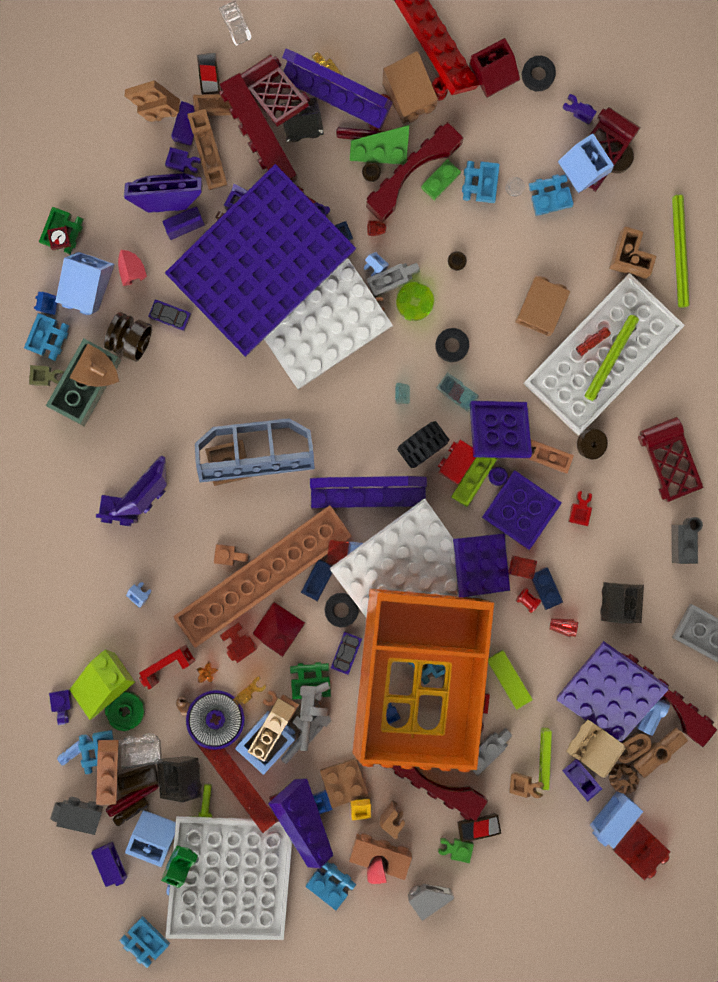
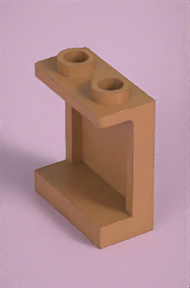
M535 276L515 322L550 337L554 332L571 291L567 290V287L562 284L555 285L550 283L549 279L545 277Z

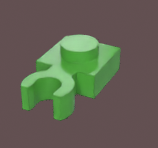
M440 838V843L446 844L447 847L445 849L438 848L439 854L447 855L451 853L450 858L452 860L470 863L474 846L473 842H462L460 839L454 838V842L450 843L446 838Z

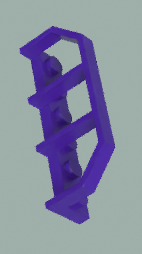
M285 49L282 58L287 60L283 72L296 88L379 129L382 128L393 104L391 100L296 52Z
M427 477L310 478L311 508H326L329 505L332 508L413 507L423 499L426 500ZM388 486H418L406 488H388ZM327 487H349V488H336V489H315V488H327ZM353 487H383V488H353Z

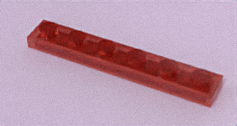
M196 743L262 833L279 821L225 748L217 750L206 749Z

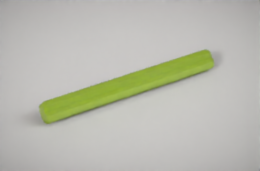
M634 315L628 316L584 395L588 400H595L637 325L638 317Z

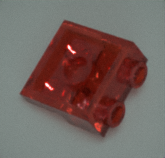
M639 821L612 849L644 881L655 876L656 868L660 863L663 865L669 860L670 856L668 854L671 852Z

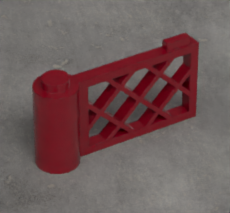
M270 54L240 75L252 96L278 127L307 108L310 98L304 91L299 92L280 67L282 65L279 59ZM279 75L281 76L280 83L272 82L274 78ZM261 87L265 88L264 93L255 92ZM270 88H278L277 94H270ZM283 88L291 89L290 94H281ZM267 99H275L274 105H266ZM279 100H288L286 106L278 105ZM292 100L301 101L297 106H291ZM276 111H284L282 116L279 118L275 117Z
M608 107L607 109L603 108L597 117L599 122L590 135L594 134L595 136L598 129L605 133L606 140L599 141L600 145L607 144L609 152L607 156L615 166L641 127ZM618 142L623 147L620 151L611 152L610 143ZM608 175L600 179L596 185L592 184L588 188L596 192Z
M678 417L640 431L638 440L642 447L645 446L647 448L661 488L658 490L662 500L666 499L667 502H670L704 488L684 437L683 425ZM679 440L682 445L680 454L671 450L674 442ZM660 448L666 451L662 461L656 459L654 450ZM669 453L678 456L674 466L665 463ZM682 458L688 460L689 466L687 471L678 468ZM664 465L673 469L669 479L663 477L661 473ZM676 470L685 474L681 484L672 480ZM688 476L695 479L697 486L692 488L684 486ZM671 483L679 486L677 493L670 496L668 491Z

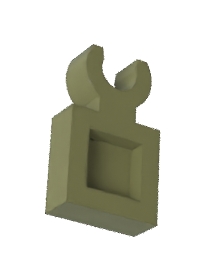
M30 365L29 384L50 386L51 381L58 384L60 380H57V375L64 374V371L56 369L51 372L50 366Z

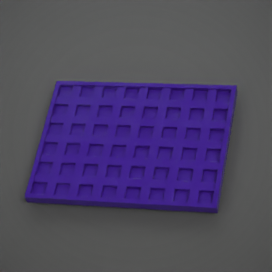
M275 164L165 274L246 357L356 250V247Z

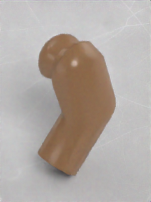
M184 696L177 698L176 706L181 715L186 716L190 703Z

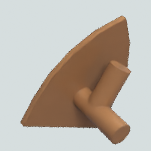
M87 344L70 376L71 379L79 383L94 387L109 386L120 382L112 361L105 353L90 344Z

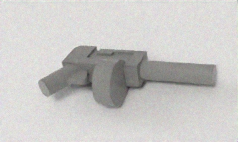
M328 682L316 687L302 686L300 689V695H302L300 720L303 721L300 751H308L310 722L313 721V715L327 716L328 708L314 707V698L318 701L321 700L322 692L330 689Z
M314 698V707L320 708L318 700ZM313 715V721L310 722L309 743L324 726L327 727L331 722V718L328 715ZM298 716L292 722L301 732L298 734L299 739L281 758L285 764L301 748L303 721Z

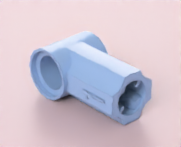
M661 698L638 723L636 728L653 736L661 718L665 717L668 713L670 702Z

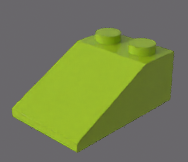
M105 649L87 665L69 690L89 720H92L133 685L135 681L116 653Z

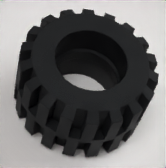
M433 421L400 444L397 450L410 468H416L446 446L450 439L439 424Z

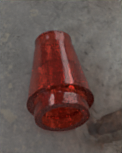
M551 618L549 629L569 638L571 636L576 637L579 622L574 621V619Z

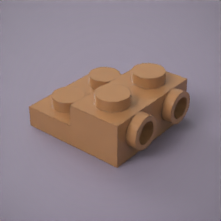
M155 80L125 89L124 97L137 105V113L149 122L161 121L164 117H175L179 113L180 99Z

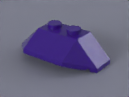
M186 173L145 176L133 182L125 183L124 198L148 213L186 210L202 193V178Z
M163 455L156 459L108 513L110 516L139 515L143 512L146 514L153 506L151 504L155 498L159 499L166 492L164 488L167 486L166 459Z

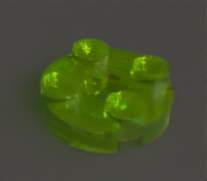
M419 282L405 284L397 294V310L408 321H420L426 318L433 309L434 295L431 289L426 285L419 284ZM412 297L420 299L418 306L410 304Z

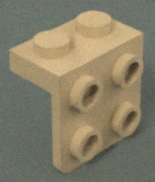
M587 720L580 727L575 739L569 743L566 752L580 760L599 776L605 778L624 752L625 745L590 720Z

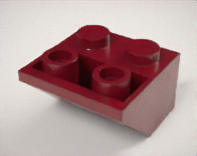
M506 38L471 55L469 67L475 74L486 98L520 81L515 56Z

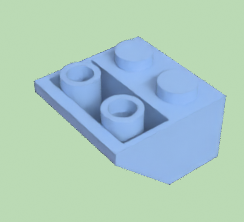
M594 134L577 143L558 161L578 194L611 173L614 167Z
M143 810L125 853L162 867L174 839L176 822Z

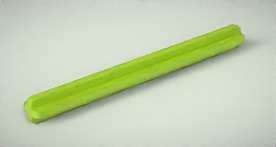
M674 195L672 197L677 297L678 307L685 308L690 305L684 196Z

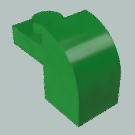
M177 845L167 863L161 881L180 888L185 883L190 867L196 863L198 855L190 848Z

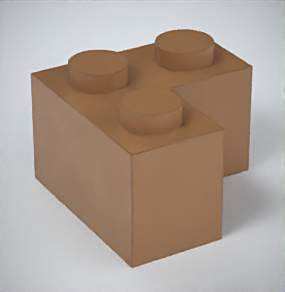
M624 227L621 230L609 269L625 274L630 273L632 276L646 279L652 274L657 256L638 250L643 236L642 231L629 227Z

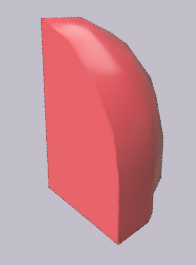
M121 250L118 258V269L123 286L132 285V280H144L147 275L142 261L134 253Z
M375 856L367 868V881L371 884L387 883L382 856Z

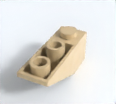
M278 698L251 744L248 753L265 761L295 708Z

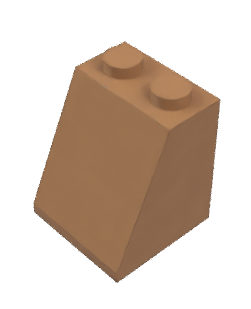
M418 51L383 68L382 85L393 102V106L403 124L414 122L423 113L429 114L435 110L438 98Z

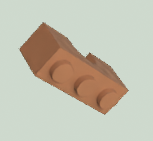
M98 740L96 805L116 804L118 740Z
M365 833L361 835L356 834L349 855V862L368 868L373 857L383 856L388 861L386 874L405 880L412 860V853L408 848L400 845L398 847L392 846L390 842L380 839V841L374 840L372 836Z

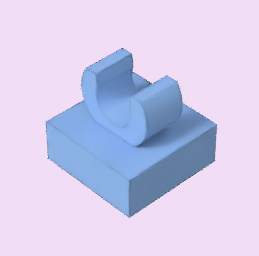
M374 252L365 259L367 264L364 266V270L369 269L371 266L374 269L371 276L385 271L389 264L377 252Z
M143 582L139 583L138 586L134 584L126 594L139 608L146 603L151 593V589L147 592L141 591L140 588L143 587Z

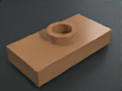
M220 94L193 95L194 112L206 109L208 116L231 115L228 110L231 108L228 102H223Z

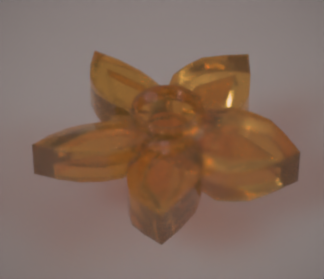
M208 661L205 668L199 667L197 669L200 674L198 682L202 683L207 680L212 683V674L216 673L218 669L211 668V663Z

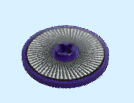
M219 690L208 691L199 695L189 706L186 715V727L190 737L195 743L206 749L217 750L231 745L240 736L244 726V712L239 701L231 694ZM212 715L221 718L218 721V725H215L214 722L210 723Z

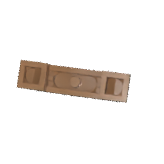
M206 109L187 114L209 190L227 186Z

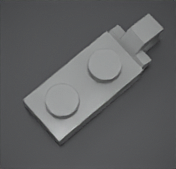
M401 263L367 278V282L375 298L413 280L412 275L420 272L417 263L407 266L406 263Z
M506 728L499 735L496 732L493 735L490 734L480 744L477 770H472L477 776L508 746L506 742L512 737V734Z

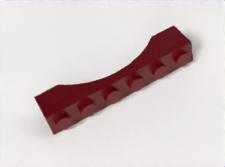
M448 122L444 126L440 125L434 131V136L431 139H425L420 145L421 148L417 152H412L408 156L407 162L403 166L399 165L394 170V175L390 179L386 178L380 184L381 188L377 192L373 191L366 198V208L383 223L395 211L399 191L411 173L430 161L449 158L462 145L464 137Z
M622 653L624 656L632 660L634 663L637 664L639 662V660L632 654L626 655ZM647 666L643 667V669L649 672L650 674H654V672L650 670ZM659 678L660 681H662V682L665 683L667 686H669L668 683H666L664 680H662L661 678ZM668 690L663 697L670 702L676 711L682 732L698 745L704 747L718 730L713 726L714 721L706 715L702 717L698 714L699 709L692 703L687 705L683 701L684 697L676 690L674 692Z
M393 765V768H391L395 770V775L402 779L406 777L411 780L410 783L417 789L422 787L427 790V794L435 800L437 798L441 799L446 807L451 810L457 809L460 811L459 814L467 820L471 818L476 821L488 802L486 796L470 786L449 787L438 784L424 776L415 766L412 769H404L399 765Z

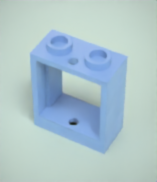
M269 711L261 717L235 747L263 775L296 739L295 731L289 725H286L281 734L287 741L268 762L266 760L262 761L248 753L250 746L247 742L263 725L270 713Z
M616 791L590 824L594 830L592 834L605 847L610 845L614 849L644 811L625 794Z

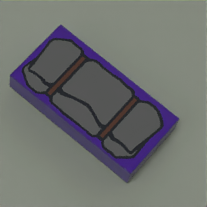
M155 299L148 317L185 331L191 313Z
M344 631L331 668L349 675L362 638Z

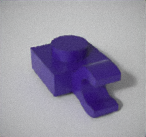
M569 94L567 99L572 102V105L564 103L562 108L565 111L574 113V117L589 125L597 111L589 104L581 102L578 104L576 96Z
M70 690L49 693L51 711L57 712V724L64 725L69 723L67 710L73 708Z

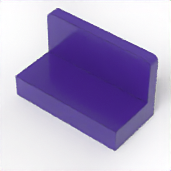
M197 206L162 221L170 240L205 226Z
M113 841L92 850L91 854L105 887L116 884V886L123 884L128 876Z

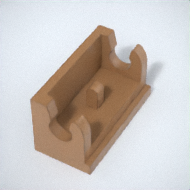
M392 800L380 815V827L394 839H397L398 833L405 825V820H402L398 825L403 816V810L398 814L396 811L397 803Z

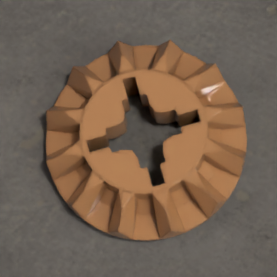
M625 763L615 764L609 772L610 784L620 793H633L639 787L638 771H634L632 765L628 766ZM622 774H623L624 776H626V775L629 776V778H628L627 781H626V780H620V781H619V779L621 778Z

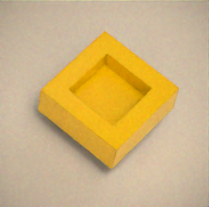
M370 799L350 801L352 821L371 818Z

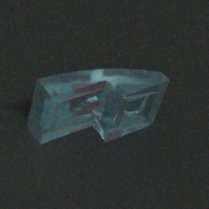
M448 372L436 387L441 393L467 412L470 410V402L476 401L479 397L478 394L464 386L463 382Z

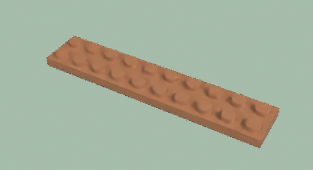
M329 505L174 615L173 618L194 648H196L351 538L352 535Z

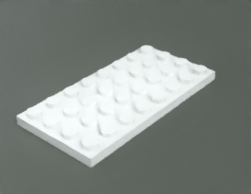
M629 273L523 384L579 436L685 325ZM634 315L638 317L637 325L595 400H588L584 395L628 316Z

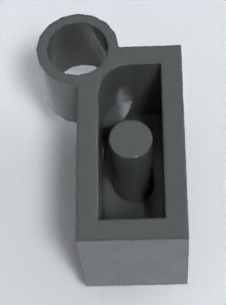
M689 517L684 520L683 525H671L672 563L698 564L697 532L703 527L701 519ZM691 520H694L696 523L694 530L689 525Z
M69 797L63 803L56 802L54 804L50 819L57 822V827L95 835L103 806L96 805L94 801L86 803L80 801L79 798Z

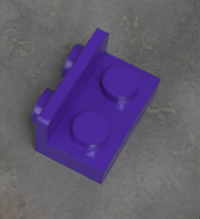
M102 495L99 514H96V518H101V522L111 524L113 520L120 521V525L131 527L132 523L138 522L139 515L110 516L108 513L121 498Z

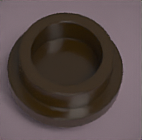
M370 162L364 165L362 175L365 180L374 182L380 178L381 169L378 164Z
M455 251L449 255L448 265L452 270L459 271L466 266L467 259L462 252Z

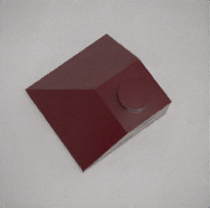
M273 602L252 634L268 648L283 657L305 622L276 602Z

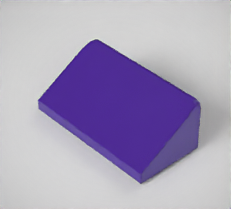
M184 101L180 103L179 113L177 114L171 137L174 142L192 146L194 135L187 114L194 112V106Z

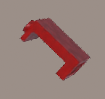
M187 645L182 646L139 672L141 684L144 687L147 686L149 690L159 683L154 673L175 660H178L183 670L193 664L196 660Z

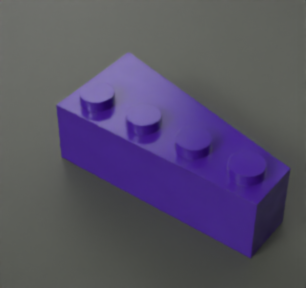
M294 779L268 804L307 867L322 868L333 856V852L308 779Z

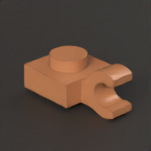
M216 544L214 564L233 566L234 560L246 562L248 561V553L235 552L236 546Z

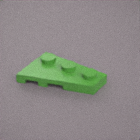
M409 125L351 140L350 161L404 165L407 162Z

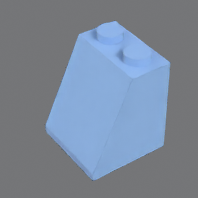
M81 252L65 257L55 302L62 304L64 308L78 309L80 313L85 315L97 312L111 277L114 264Z

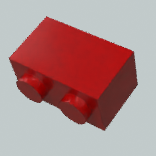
M461 439L457 443L455 441L448 449L451 453L447 459L443 457L437 466L440 468L438 473L456 485L459 484L476 458L473 457V447Z

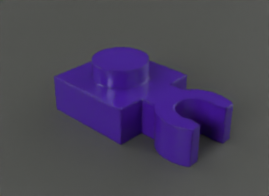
M170 147L165 166L166 168L183 173L185 168H189L192 173H198V169L192 167L193 163L201 164V160L198 157L189 158L188 152Z

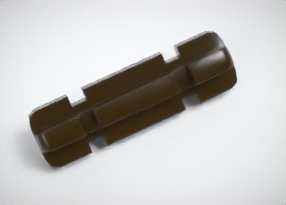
M145 797L114 816L113 822L115 825H122L125 820L128 821L140 813V811L146 809L149 806Z

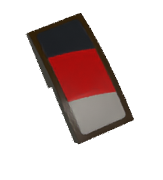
M216 53L197 55L201 94L219 93L221 89Z
M495 813L480 817L476 821L470 818V820L464 819L457 822L460 841L462 842L501 834L499 817Z

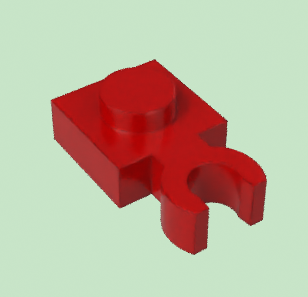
M578 491L576 494L578 504L572 503L568 522L588 526L592 507H587V504L592 500V494L588 493L587 499L583 500L581 497L582 491Z

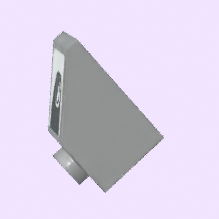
M428 884L417 885L408 894L409 903L422 921L454 899L450 888Z

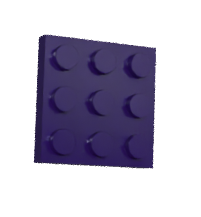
M470 402L473 457L530 458L532 456L527 402Z
M513 470L481 518L530 550L562 502Z
M505 533L453 539L459 597L510 591Z

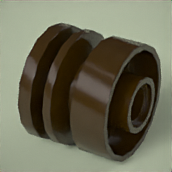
M118 312L108 327L104 347L109 351L113 350L116 354L121 353L123 350L124 357L137 362L141 359L149 345L152 325L142 320H137L134 323L132 316Z

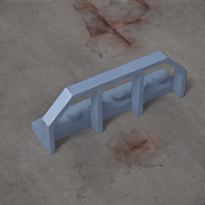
M290 418L212 427L195 443V460L200 483L315 469L311 431ZM290 428L304 436L308 440L309 452L274 455L272 430ZM268 430L270 456L239 459L237 434ZM233 434L235 460L201 464L200 450L216 436Z

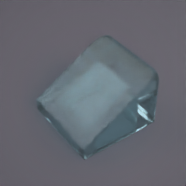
M403 383L395 384L396 404L410 403L409 385Z

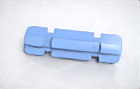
M87 735V741L90 742L92 739ZM79 741L58 756L57 760L61 765H65L70 759L72 760L81 753L78 748Z

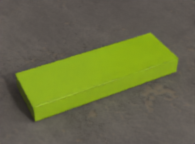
M476 457L451 498L468 507L497 461V458Z
M501 650L489 657L488 663L515 709L517 710L531 702L533 699L505 652Z
M543 727L540 735L539 782L544 784V787L541 788L542 790H549L552 731L549 728Z

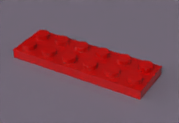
M394 0L451 95L475 90L480 85L475 74L466 63V59L460 53L455 41L452 40L446 26L438 17L436 10L432 7L429 0Z

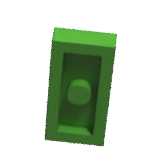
M447 159L425 181L421 189L435 201L461 174V171Z

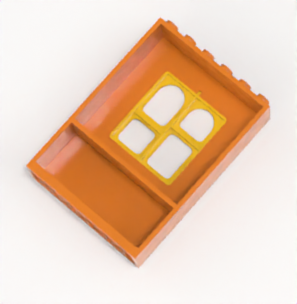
M370 588L352 752L359 763H362V766L373 767L374 764H381L385 768H393V765H399L404 769H412L413 766H416L423 770H432V767L439 768L442 771L458 769L461 772H470V770H477L494 602L482 598ZM395 661L409 662L415 666L412 693L410 695L389 693L391 665ZM424 664L445 666L443 687L434 688L421 685ZM421 695L442 697L440 721L435 728L430 730L423 729L418 724V706ZM388 703L410 704L409 719L404 726L395 728L388 724L386 719Z

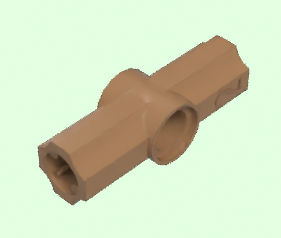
M675 727L659 742L651 744L649 751L632 765L643 778H646L658 766L667 763L671 759V755L688 740ZM663 749L662 756L657 757V751Z

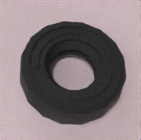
M542 55L530 58L524 64L522 70V80L525 86L535 92L548 89L553 84L556 76L554 63L548 57ZM536 67H541L545 70L546 77L542 80H536L532 76V70Z
M448 328L442 331L435 343L438 356L447 362L462 360L470 347L467 335L457 328ZM455 338L458 340L460 347L456 352H449L445 348V342L448 339Z
M337 593L331 596L324 608L328 622L339 628L353 624L359 613L358 606L350 595L346 593ZM338 603L348 605L349 613L347 616L340 618L335 615L334 608Z

